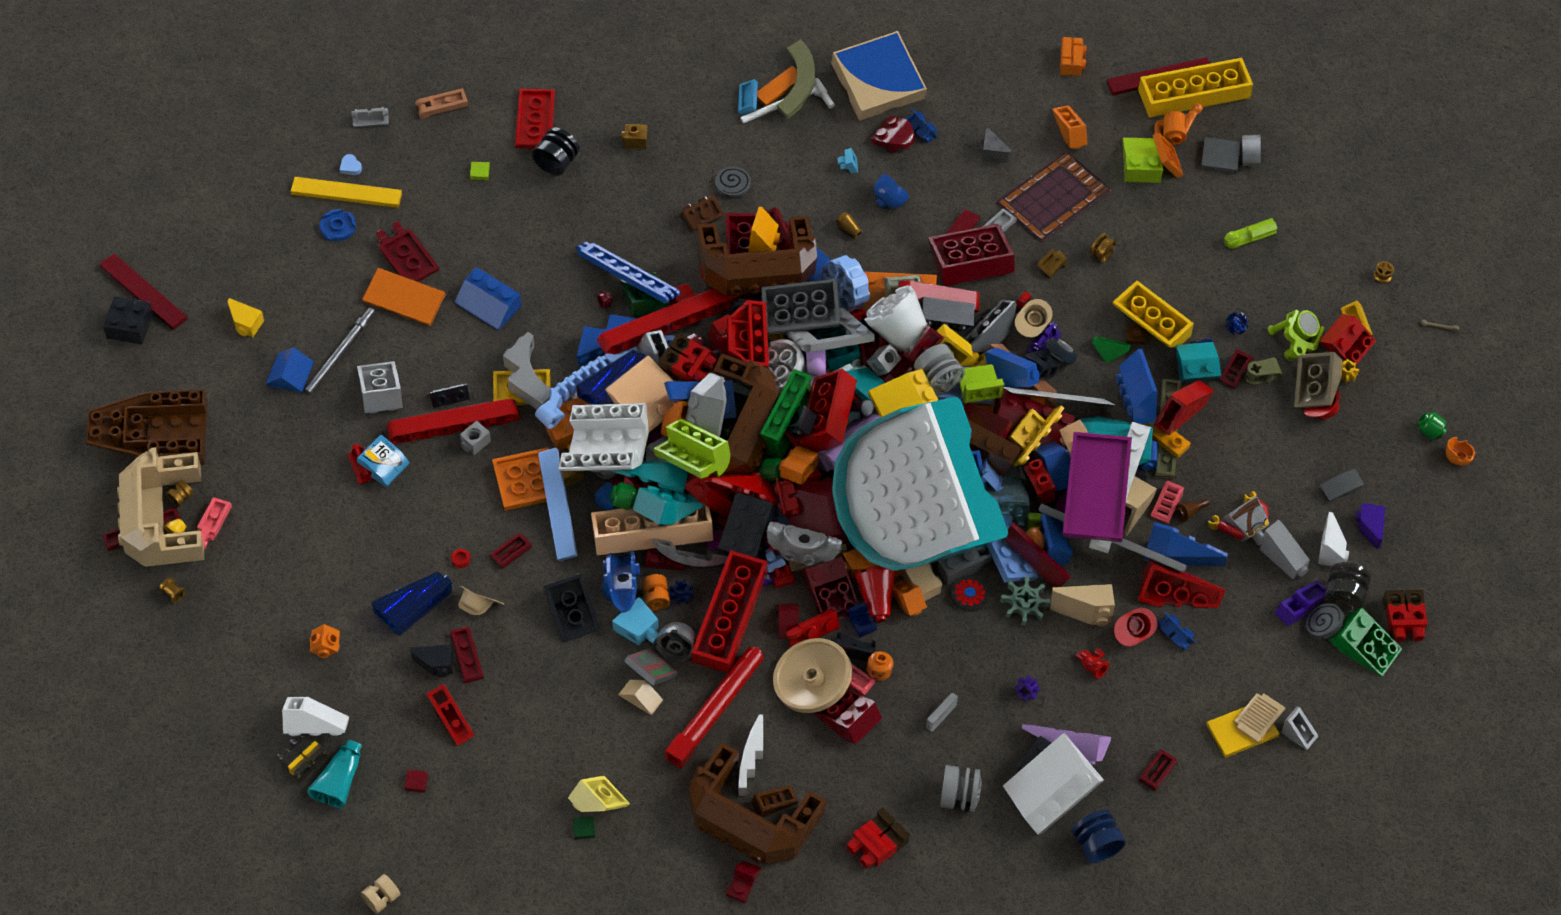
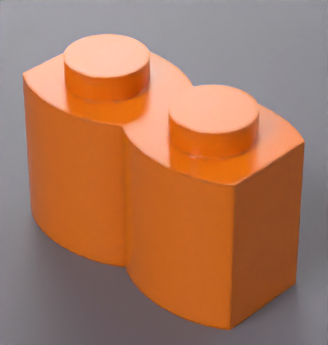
M800 445L796 446L795 449L790 450L788 457L781 461L779 465V470H781L780 477L802 485L818 466L820 453Z

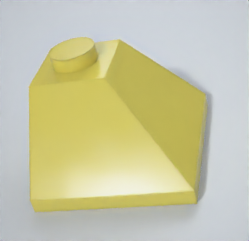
M605 776L580 780L568 797L573 806L580 812L608 811L630 805Z

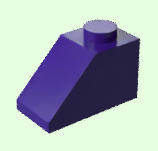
M1362 503L1360 510H1357L1355 515L1358 529L1375 548H1380L1383 540L1385 506Z

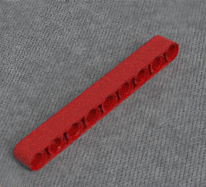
M713 288L605 331L598 336L597 342L605 354L615 355L637 346L647 332L662 330L663 335L725 311L728 308L730 309V305L734 304V301L739 298L749 300L752 294L726 296Z

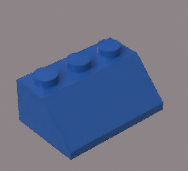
M477 267L464 280L455 300L456 305L498 331L522 306L520 293Z

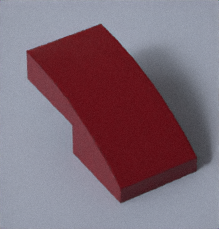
M657 548L645 550L643 567L669 570L685 569V564L671 560Z

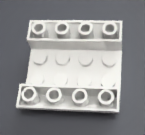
M645 403L573 405L569 422L574 429L569 453H562L559 471L634 469L642 464L649 434L647 406Z

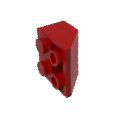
M1341 314L1319 342L1328 352H1335L1342 359V362L1348 359L1353 363L1356 362L1357 365L1376 340L1356 316Z

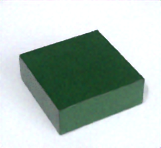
M593 816L573 818L575 840L595 838Z

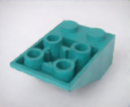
M648 486V488H639L633 510L657 524H674L705 505L699 502L691 493H687L686 489L681 493L662 487Z

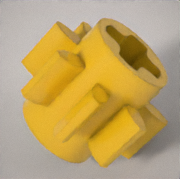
M1348 359L1342 362L1341 380L1346 384L1350 380L1354 382L1359 373V369L1355 368L1356 362L1353 363Z

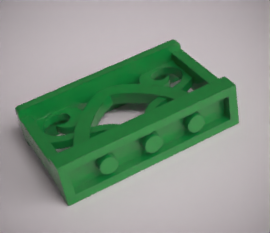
M793 369L760 433L761 437L765 438L767 454L782 459L786 455L791 441L786 435L785 430L797 407L807 406L811 392V375Z

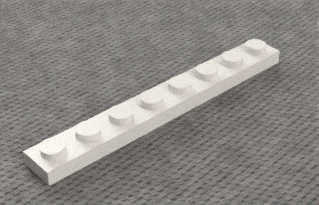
M1132 422L1127 436L1132 437L1126 500L1151 427ZM1091 540L1089 548L1108 553L1112 541Z

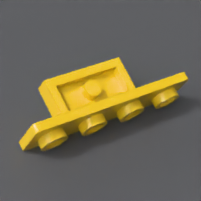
M1063 406L1055 408L1046 420L1034 409L1028 411L1008 437L1015 445L1021 447L1022 450L1012 464L1014 467L1020 464L1024 465L1030 457L1028 455L1030 452L1035 451L1040 446V439L1046 437L1051 431L1050 426L1058 422L1062 417Z

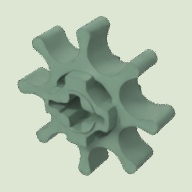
M1028 576L1025 577L1024 586L1017 587L1013 581H1009L1008 589L1013 594L1011 596L1003 594L1000 599L1001 603H1009L1012 606L1011 609L1007 610L1006 617L1010 618L1014 613L1020 614L1023 626L1026 625L1028 615H1034L1038 621H1041L1043 613L1038 610V607H1049L1051 602L1050 599H1041L1039 597V593L1044 591L1045 585L1041 584L1036 589L1031 588L1028 584Z

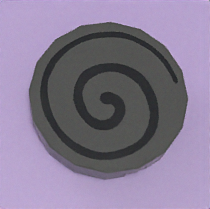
M727 167L719 171L715 177V188L719 194L724 195L726 198L737 199L743 197L750 190L751 177L742 168Z
M1323 604L1316 607L1308 615L1306 628L1315 639L1322 637L1327 639L1341 630L1345 616L1337 605Z

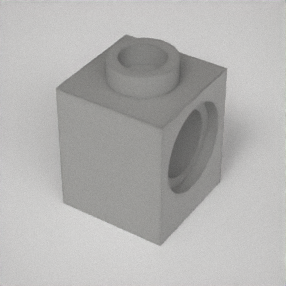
M891 344L879 347L867 363L877 376L889 373L901 360V357L898 355L897 350Z
M475 421L460 434L461 447L466 452L470 451L473 455L491 442L490 432L478 421Z

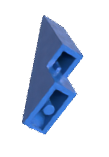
M610 314L606 330L584 326L577 353V364L588 365L590 361L597 359L598 356H604L605 353L597 342L598 336L605 331L637 318Z

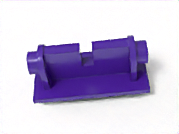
M1054 322L1049 323L1026 352L1033 353L1044 349L1049 351L1046 347L1048 340L1051 337L1059 339L1062 333L1057 331V324Z

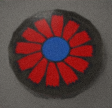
M966 575L956 579L950 590L953 604L966 612H976L984 608L990 595L986 582L973 575Z

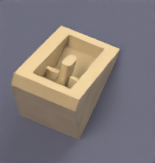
M629 680L618 694L650 715L655 712L663 701L646 680Z

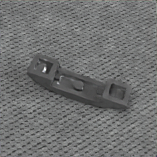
M654 538L652 540L654 546L663 555L671 560L690 566L706 567L726 563L729 553L714 548H708L706 555L676 550L671 541Z

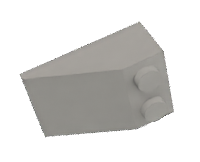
M395 361L357 366L365 413H377L385 410L395 411L403 408L401 387Z

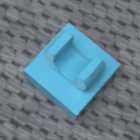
M852 148L846 149L845 156L837 158L838 165H840L841 169H848L850 173H858L857 157Z

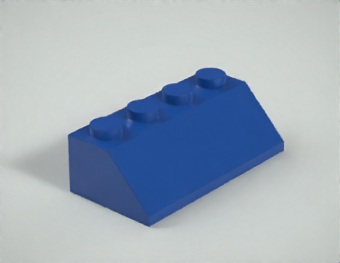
M1138 349L1119 366V374H1116V384L1119 385L1124 407L1127 406V416L1131 417L1132 422L1138 424L1156 423L1157 389L1143 350Z

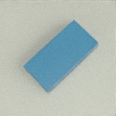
M755 79L739 85L738 113L740 115L756 111L758 82Z

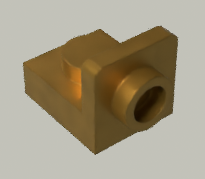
M1051 249L1037 266L1052 278L1063 265L1065 267L1068 266V263L1065 261L1067 257L1061 251L1056 253Z

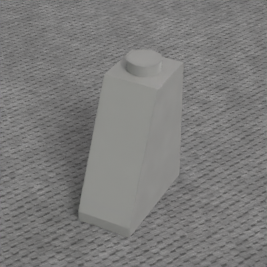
M1277 520L1265 530L1260 550L1293 580L1298 576L1303 577L1309 570L1308 564L1310 559L1283 523Z

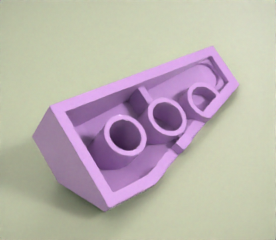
M1022 724V729L1037 737L1042 736L1050 742H1054L1060 735L1065 733L1088 762L1095 765V761L1103 760L1111 741V737L1075 733L1069 730H1056L1055 728Z

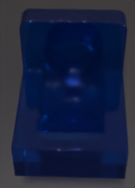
M866 602L856 604L848 609L849 621L859 638L877 630V625L868 612Z

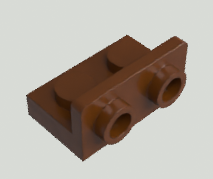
M708 195L699 199V203L694 206L692 203L682 208L684 211L680 213V217L685 218L691 231L698 229V225L708 224L725 215L716 197L712 196L709 198Z

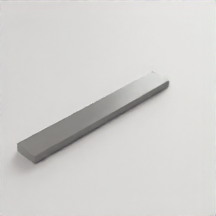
M1043 504L1040 505V512L1064 522L1065 513ZM1122 538V542H1113L1181 572H1185L1187 568L1185 564Z

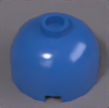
M886 174L880 176L874 185V195L877 198L876 203L882 208L886 206L890 209H896L904 205L910 196L901 186L895 184V180Z

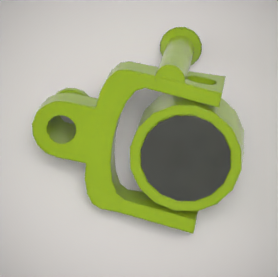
M1297 309L1288 313L1286 320L1268 327V332L1272 336L1285 329L1284 336L1291 342L1290 348L1284 353L1285 358L1289 359V361L1297 360L1299 355L1306 354V352L1315 351L1324 331V327H1320L1315 314L1308 310L1299 312Z

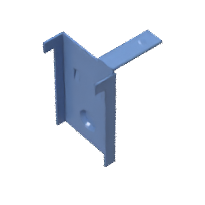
M986 458L983 464L982 482L985 483L987 481L998 493L1004 488V486L1001 487L1002 475L999 476L987 463Z

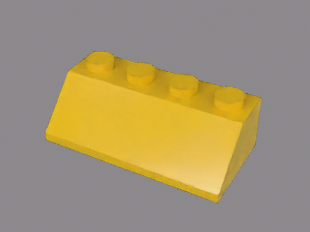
M1139 281L1134 282L1112 303L1168 347L1182 345L1191 337L1194 323Z

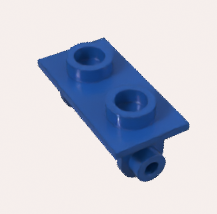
M911 108L913 114L907 115L905 119L910 122L914 132L920 127L916 133L927 143L932 141L934 135L938 138L935 132L937 128L931 122L927 124L924 121L926 117L920 111L916 113Z
M1164 612L1167 617L1165 619L1161 618L1157 622L1158 628L1168 637L1175 632L1176 634L1171 640L1180 649L1187 650L1190 647V641L1195 644L1196 642L1192 638L1194 634L1187 627L1183 629L1179 625L1181 621L1174 614L1169 616Z

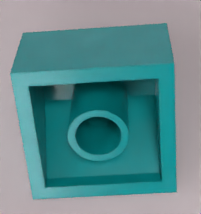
M1213 342L1175 346L1179 380L1181 382L1213 380L1221 376L1219 356Z

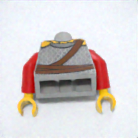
M1252 491L1250 492V497L1246 494L1244 495V504L1223 517L1222 521H1220L1217 515L1212 516L1215 522L1208 521V526L1210 529H1218L1241 541L1252 537L1259 546L1264 536L1262 529L1269 525L1268 506Z

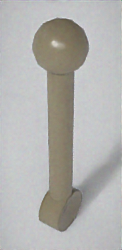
M1421 320L1420 325L1423 327L1432 326L1459 332V326L1457 325L1447 326L1430 323L1426 320Z

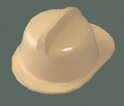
M1041 299L1029 301L1015 318L1016 330L1025 337L1032 338L1038 336L1052 319L1051 306Z
M460 586L464 590L459 602V608L469 614L481 615L494 602L504 605L502 602L475 594Z

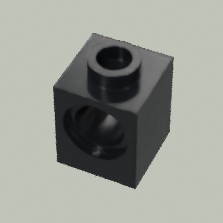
M805 406L797 407L786 430L795 438L810 436L817 415Z

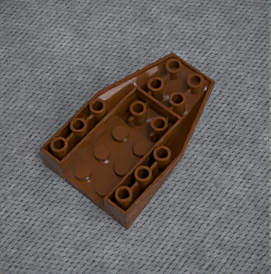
M205 389L144 392L88 410L86 444L136 457L155 447L158 457L197 452L200 465H205L207 397Z

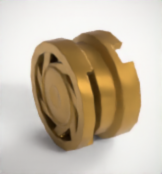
M1105 233L1101 234L1093 243L1090 255L1098 257V260L1102 263L1105 262L1115 250L1113 246H1117V241L1109 239V236Z

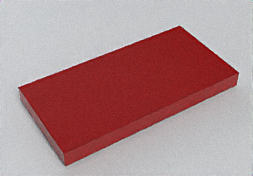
M519 89L515 148L534 149L542 141L547 131L553 128L555 89Z

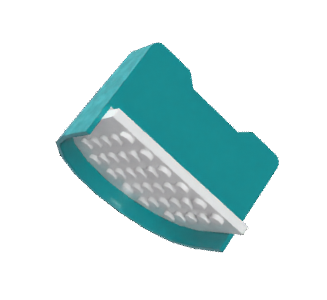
M950 397L898 409L864 425L846 440L834 468L832 493L837 518L851 545L871 563L893 571L916 568L977 550L1007 537L1008 530L998 502L985 490L969 446L972 430L959 398Z

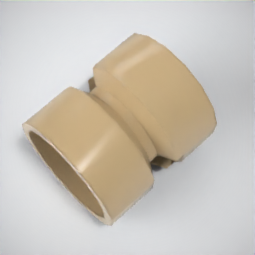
M383 874L374 881V886L369 885L360 894L365 903L378 914L387 907V902H393L400 896V891L393 881Z

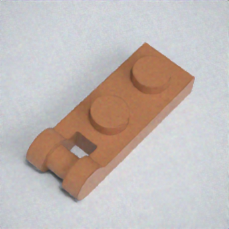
M462 88L418 99L415 105L419 109L418 114L420 118L424 119L430 115L468 106V101Z

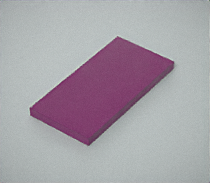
M1074 432L1063 537L1122 542L1132 437Z

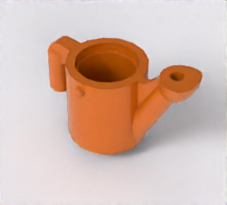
M1199 103L1194 104L1192 110L1186 115L1179 111L1166 113L1163 120L1155 123L1154 134L1158 132L1162 135L1163 127V137L1171 145L1183 143L1187 138V132L1195 117L1202 112L1203 106Z

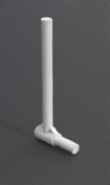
M815 78L811 95L814 94L821 97L829 109L833 108L835 104L827 94L826 88L819 78ZM782 100L742 116L740 120L744 124L777 110V104Z

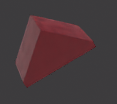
M779 603V639H789L786 632L799 624V604Z

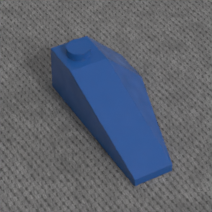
M1154 522L1147 549L1187 566H1225L1228 553L1209 544L1201 545L1190 535L1187 538L1178 534L1179 530L1174 527ZM1145 556L1144 560L1149 561V558Z

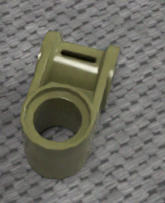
M1268 358L1266 360L1250 362L1244 379L1250 385H1257L1266 382L1270 383L1272 380L1279 381L1283 374L1277 359Z

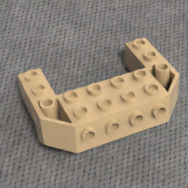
M156 447L151 448L138 456L119 474V487H117L118 498L120 499L118 503V513L120 514V518H118L120 534H118L119 545H123L125 553L145 567L205 560L201 531L164 535L163 486L175 485L180 480L186 483L201 482V465L197 452L158 457Z

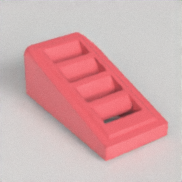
M1166 481L1152 511L1151 518L1169 524L1176 506L1183 495L1184 487ZM1161 510L1163 512L1168 513V516L1157 511Z

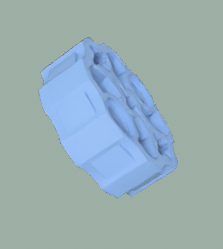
M844 255L828 261L827 265L822 268L821 275L823 280L837 279L840 308L850 312L863 307L864 303L869 300L868 278L855 258L851 259Z

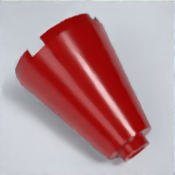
M882 566L867 567L866 572L861 573V570H858L855 573L856 580L870 618L875 620V622H885L886 618L890 617L894 571Z

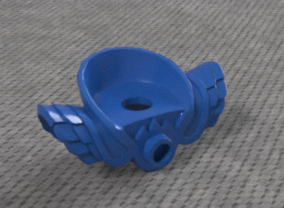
M633 551L625 557H616L609 553L610 556L603 560L604 572H607V574H603L602 594L607 601L613 602V605L619 612H627L635 603L637 575H640L639 563H635ZM621 576L629 577L625 582L618 581Z

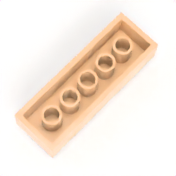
M706 505L674 524H657L634 511L633 507L629 510L616 509L591 513L597 555L656 548L652 543L653 538L671 541L674 546L713 541L712 519L709 507Z

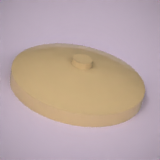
M822 638L804 640L788 649L778 661L773 675L774 689L783 704L794 711L814 713L825 710L834 705L848 689L852 677L851 662L842 647L831 640Z

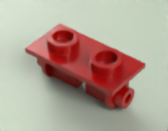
M354 444L351 452L347 453L358 483L362 484L374 480L371 477L372 472L357 463V458L366 450V447L362 448L359 444Z
M776 478L777 485H774L777 497L780 496L781 503H778L781 515L783 514L789 520L788 514L796 516L799 514L798 511H800L797 497L789 498L790 495L796 494L794 482L785 478L783 482H780Z

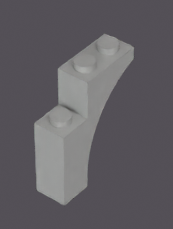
M527 332L524 336L518 338L516 344L511 349L509 348L505 351L503 361L504 367L513 372L508 378L509 391L537 410L541 405L549 401L550 388L537 377L531 366L530 358L534 349V336Z

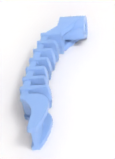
M633 347L622 354L613 355L607 353L602 357L598 356L595 361H590L588 365L582 366L577 372L574 371L570 377H565L563 382L557 383L555 388H550L549 401L536 410L535 416L548 429L554 428L565 416L559 409L562 405V400L566 402L570 395L573 396L576 393L577 389L580 391L583 388L584 383L589 385L592 378L597 382L601 375L608 379L611 373L618 375L628 370L636 361L638 349Z

